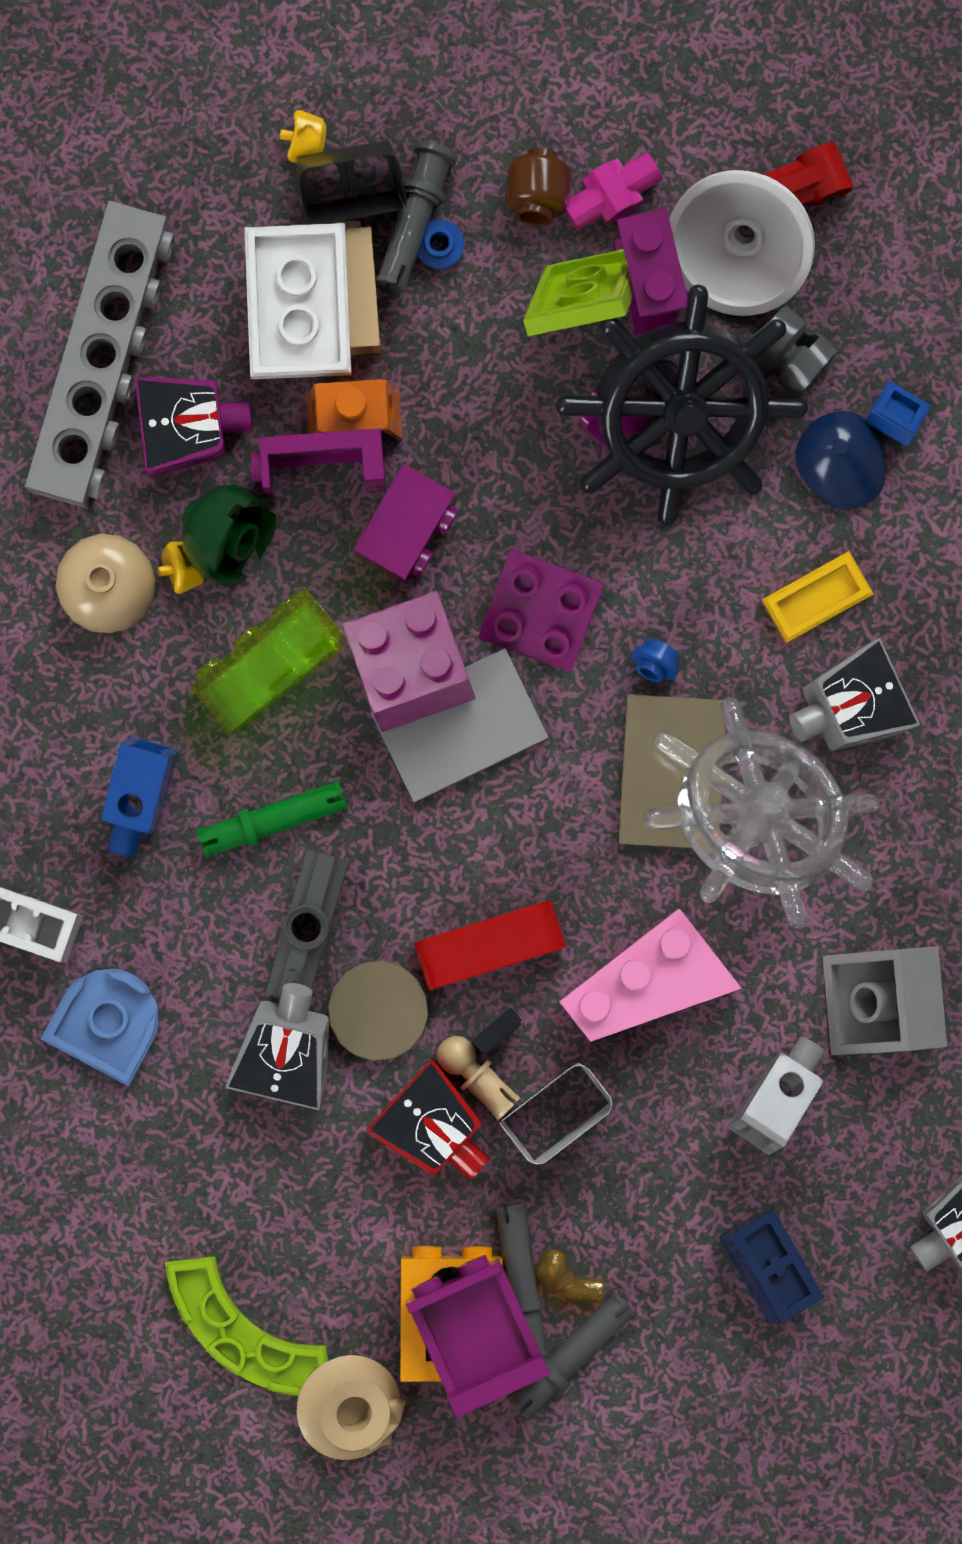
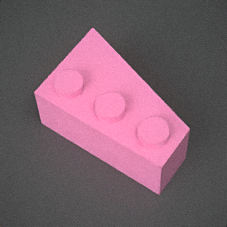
M679 908L563 997L559 1003L591 1042L742 988Z

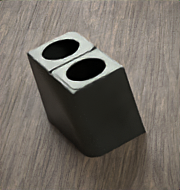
M389 140L296 157L304 214L308 221L313 224H326L403 210L400 196L407 207L401 166ZM383 155L388 162V173L385 179L376 185L361 183L354 174L355 161ZM335 164L340 173L337 187L326 194H318L310 190L305 181L306 170ZM391 182L396 183V190L305 205V201L310 202L350 191L355 192Z

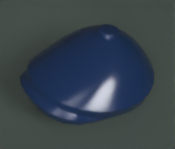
M833 412L816 419L801 435L795 453L797 468L806 485L826 503L841 510H852L867 505L878 496L883 489L885 481L884 450L879 435L874 427L865 422L866 419L854 412Z

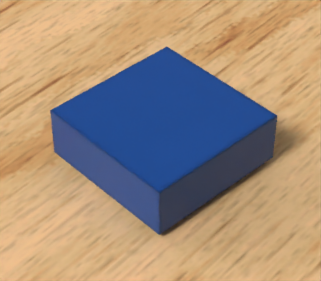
M888 381L865 422L908 447L931 405Z

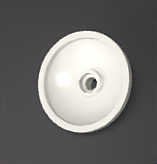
M742 170L712 174L692 185L681 196L670 215V225L686 291L689 293L690 288L697 284L705 286L709 295L707 307L715 311L737 316H751L769 312L791 299L799 291L810 272L815 252V239L809 216L803 205L791 191L768 176ZM738 227H750L754 232V236L751 238L742 236Z

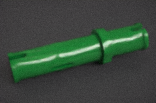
M338 780L249 812L247 808L237 811L238 816L203 828H196L205 858H211L213 855L245 844H249V847L259 844V839L342 810H348L343 796L328 801L330 798L343 794Z

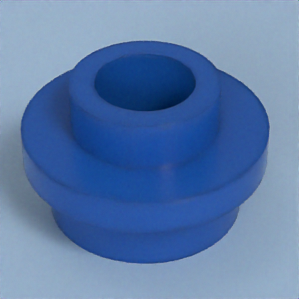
M436 219L429 221L417 254L420 261L427 267L437 270L447 269L455 265L460 260L464 251V238L460 229L447 220ZM438 235L446 237L449 241V246L444 251L433 250L430 246V241L433 237Z
M645 639L642 646L635 647L631 654L632 660L637 665L636 671L649 681L661 683L663 680H674L679 672L677 666L680 660L679 654L672 647L659 640Z

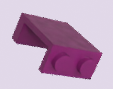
M667 208L617 219L620 238L613 240L615 251L623 249L634 293L629 306V314L635 338L659 326L684 322L688 297Z

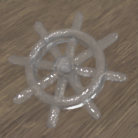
M727 697L722 700L721 711L728 734L710 742L700 753H697L668 732L663 731L655 735L653 741L655 747L685 768L686 772L679 786L678 807L650 809L645 813L644 822L648 827L654 829L683 828L684 834L696 854L712 869V872L700 889V897L703 901L707 903L717 901L729 882L758 893L779 894L789 925L800 929L806 925L808 917L799 890L816 882L828 869L861 891H867L872 887L874 882L873 876L840 852L847 835V815L872 814L879 809L880 801L873 794L842 795L830 771L813 754L823 739L822 733L803 742L799 739L797 742H794L774 733L748 730L739 701L734 697ZM732 762H738L745 786L719 767ZM759 764L778 770L771 782L764 781ZM795 783L805 793L807 798L791 799L788 791ZM707 784L734 803L708 805ZM817 818L818 836L793 819ZM717 824H731L732 828L724 835ZM782 837L810 856L790 863ZM763 844L768 861L756 858L749 853L755 846Z

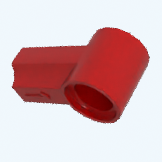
M828 142L816 146L796 157L795 162L763 174L785 186L803 206L811 203L814 206L825 204L824 198L837 193L839 197H842L855 189L836 142Z

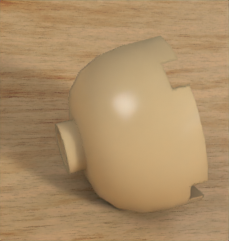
M98 534L81 539L67 550L57 568L55 588L61 607L74 623L91 632L113 633L129 629L145 616L154 600L155 576L150 560L138 545L119 535Z

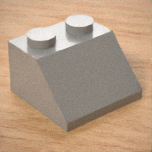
M938 946L822 956L831 1056L947 1047Z

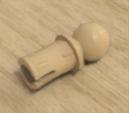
M452 1036L442 1041L437 1050V1062L442 1070L450 1075H462L467 1081L460 1088L463 1091L467 1088L486 1106L497 1120L503 1117L518 1102L520 1097L489 1067L491 1064L489 1060L482 1066L475 1061V1048L469 1040L462 1036Z

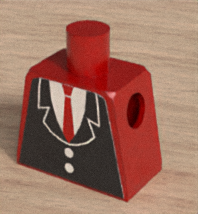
M433 1059L424 1066L366 1130L370 1135L432 1175H435L449 1160L469 1180H472L491 1159L469 1139L482 1124V1121Z

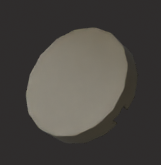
M385 961L362 963L347 971L334 986L328 1005L330 1026L339 1043L354 1055L373 1061L393 1059L410 1050L423 1034L428 1018L426 994L417 978L402 966Z

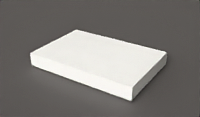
M345 223L244 227L251 379L351 375Z

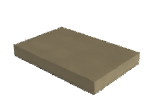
M627 694L618 844L719 850L727 700Z

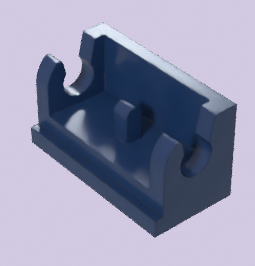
M774 1209L751 1217L747 1223L727 1231L718 1238L767 1323L780 1324L823 1299L824 1295Z

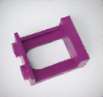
M381 428L259 437L260 451L251 452L252 478L256 484V489L263 488L266 497L272 500H276L273 468L363 462L364 483L367 493L387 492Z

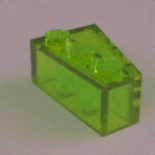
M306 588L278 605L272 611L273 616L260 628L253 626L233 643L235 649L222 661L215 657L194 674L198 682L191 689L231 738L347 645L344 634Z

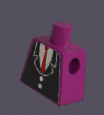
M153 377L135 378L145 471L149 478L163 476L227 457L224 434L253 431L250 401L221 404L219 387L216 381Z

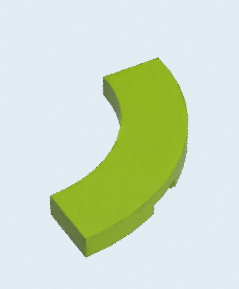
M216 1256L165 1262L169 1287L183 1321L206 1349L205 1351L236 1376H240L273 1392L299 1396L305 1381L311 1373L328 1361L327 1345H305L288 1342L270 1335L248 1320L229 1297L218 1271Z

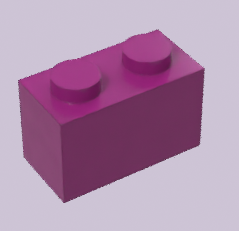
M403 463L353 548L354 554L404 584H407L411 575L420 579L434 555V552L427 549L436 532L445 536L459 512V509L452 506L456 500V494Z

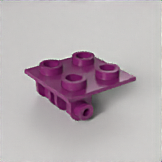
M510 548L478 638L571 673L604 583Z

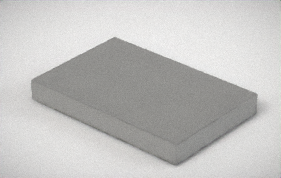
M506 648L465 667L476 697L472 701L385 732H381L374 714L371 712L414 803L549 738Z

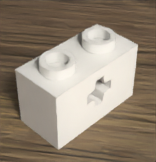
M0 887V942L58 962L67 963L83 915Z

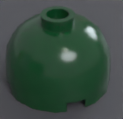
M233 484L215 487L204 493L197 500L192 501L187 506L182 517L183 551L193 567L204 577L223 587L232 588L247 579L248 576L242 574L241 571L253 550L256 548L259 559H261L273 539L277 517L275 513L268 509V505H274L272 499L254 490Z

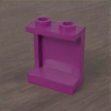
M486 1255L477 1257L457 1267L461 1276L442 1284L439 1276L414 1286L411 1288L414 1297L406 1300L405 1303L447 1392L448 1401L456 1418L550 1375L549 1368L499 1258L488 1262Z

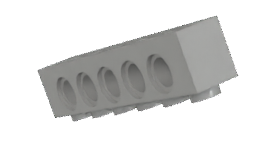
M108 201L25 487L30 493L86 509L88 508L90 498L99 499L106 477V471L99 469L104 450L113 451L120 429V423L113 421L118 403L127 404L133 386L134 376L127 374L132 355L141 356L147 338L148 329L141 327L146 308L154 310L160 294L161 281L155 279L160 261H169L174 246L175 234L168 232L170 225L166 216ZM127 252H138L144 256L142 266L133 273H124L118 269L119 259ZM124 299L130 303L128 314L123 319L112 321L104 317V309L111 300ZM100 346H110L116 350L115 360L106 368H96L90 364L92 352ZM87 393H96L102 398V404L98 412L91 416L78 414L76 405L79 398ZM74 440L86 442L88 452L81 462L70 464L63 460V449L69 442Z

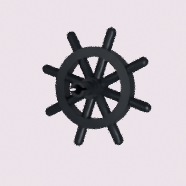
M700 284L692 286L689 290L684 322L659 326L634 338L618 319L613 318L601 321V332L615 346L619 353L607 368L601 380L597 396L565 395L557 399L556 410L561 415L596 416L602 439L611 453L583 476L580 483L581 489L586 493H594L620 471L624 470L645 484L661 488L658 520L667 526L676 522L681 489L699 487L730 473L749 494L759 493L763 485L762 480L744 459L757 444L763 432L766 419L800 418L806 415L808 411L807 402L801 398H768L766 381L756 362L760 355L786 334V324L780 319H773L746 342L742 343L726 330L705 323L709 295L707 288ZM701 352L710 353L724 359L696 382ZM680 353L678 367L673 361L663 359ZM739 374L742 384V397H711ZM640 375L655 391L654 396H627ZM622 416L654 417L628 440L625 438L622 429ZM709 417H737L724 437L708 420ZM669 432L665 459L654 458L643 453ZM694 434L708 450L686 458L689 435Z

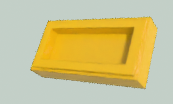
M848 551L762 599V602L785 643H788L873 595V592L851 553Z

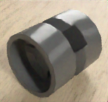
M785 305L771 320H782L786 324V334L760 355L756 362L764 372L775 370L778 373L777 383L795 398H800L838 353L839 348L820 332L809 334L806 331L807 322L789 306Z

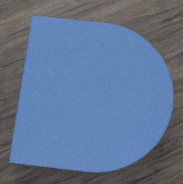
M114 968L95 970L77 979L67 989L41 1040L115 1080L130 1086L156 1038L159 1028L158 1004L152 996L150 988L134 974Z

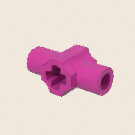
M648 152L622 166L618 158L606 162L592 170L590 174L582 179L585 189L569 198L566 213L577 231L603 217L608 225L626 216L643 204L640 194L663 180L661 172Z

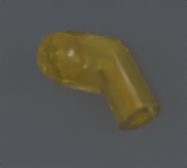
M546 1250L539 1257L540 1266L536 1269L538 1278L557 1299L571 1302H603V1278L574 1276L565 1266V1254L559 1250Z

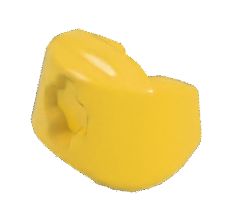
M302 110L294 112V131L281 129L280 139L292 141L287 153L288 160L292 163H297L296 157L323 152L325 146L326 124L324 119Z
M183 541L169 542L162 552V563L164 566L157 567L158 576L169 575L176 594H181L203 584L205 577L193 567L184 553Z

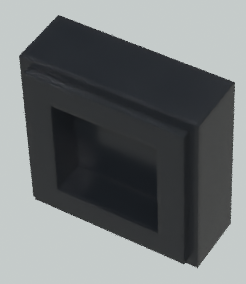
M510 1007L472 1040L483 1053H488L521 1025L520 1022L522 1020Z

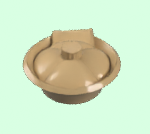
M341 1356L322 1364L307 1378L298 1397L297 1420L304 1438L319 1453L340 1460L358 1459L373 1453L382 1446L391 1444L392 1435L401 1421L406 1400L400 1397L396 1381L381 1364L363 1356Z

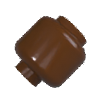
M547 148L529 149L527 154L516 157L509 164L505 205L511 212L515 213V218L522 223L534 226H545L553 223L554 218L560 217L567 211L572 175L570 167L564 161L558 159L557 153Z

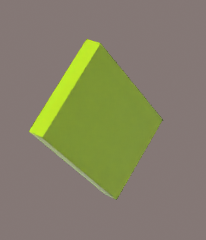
M623 249L547 265L544 268L523 319L527 335L533 336L626 316L634 293Z

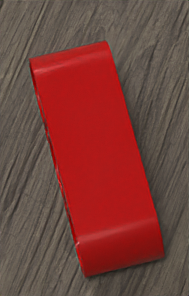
M552 900L414 942L428 991L567 948Z

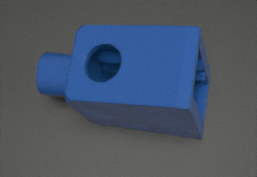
M131 737L120 743L101 820L114 824L107 847L108 850L121 855L136 857L142 834H150L158 828L180 750L137 737ZM130 794L136 795L142 801L141 811L135 810L130 806L128 802Z

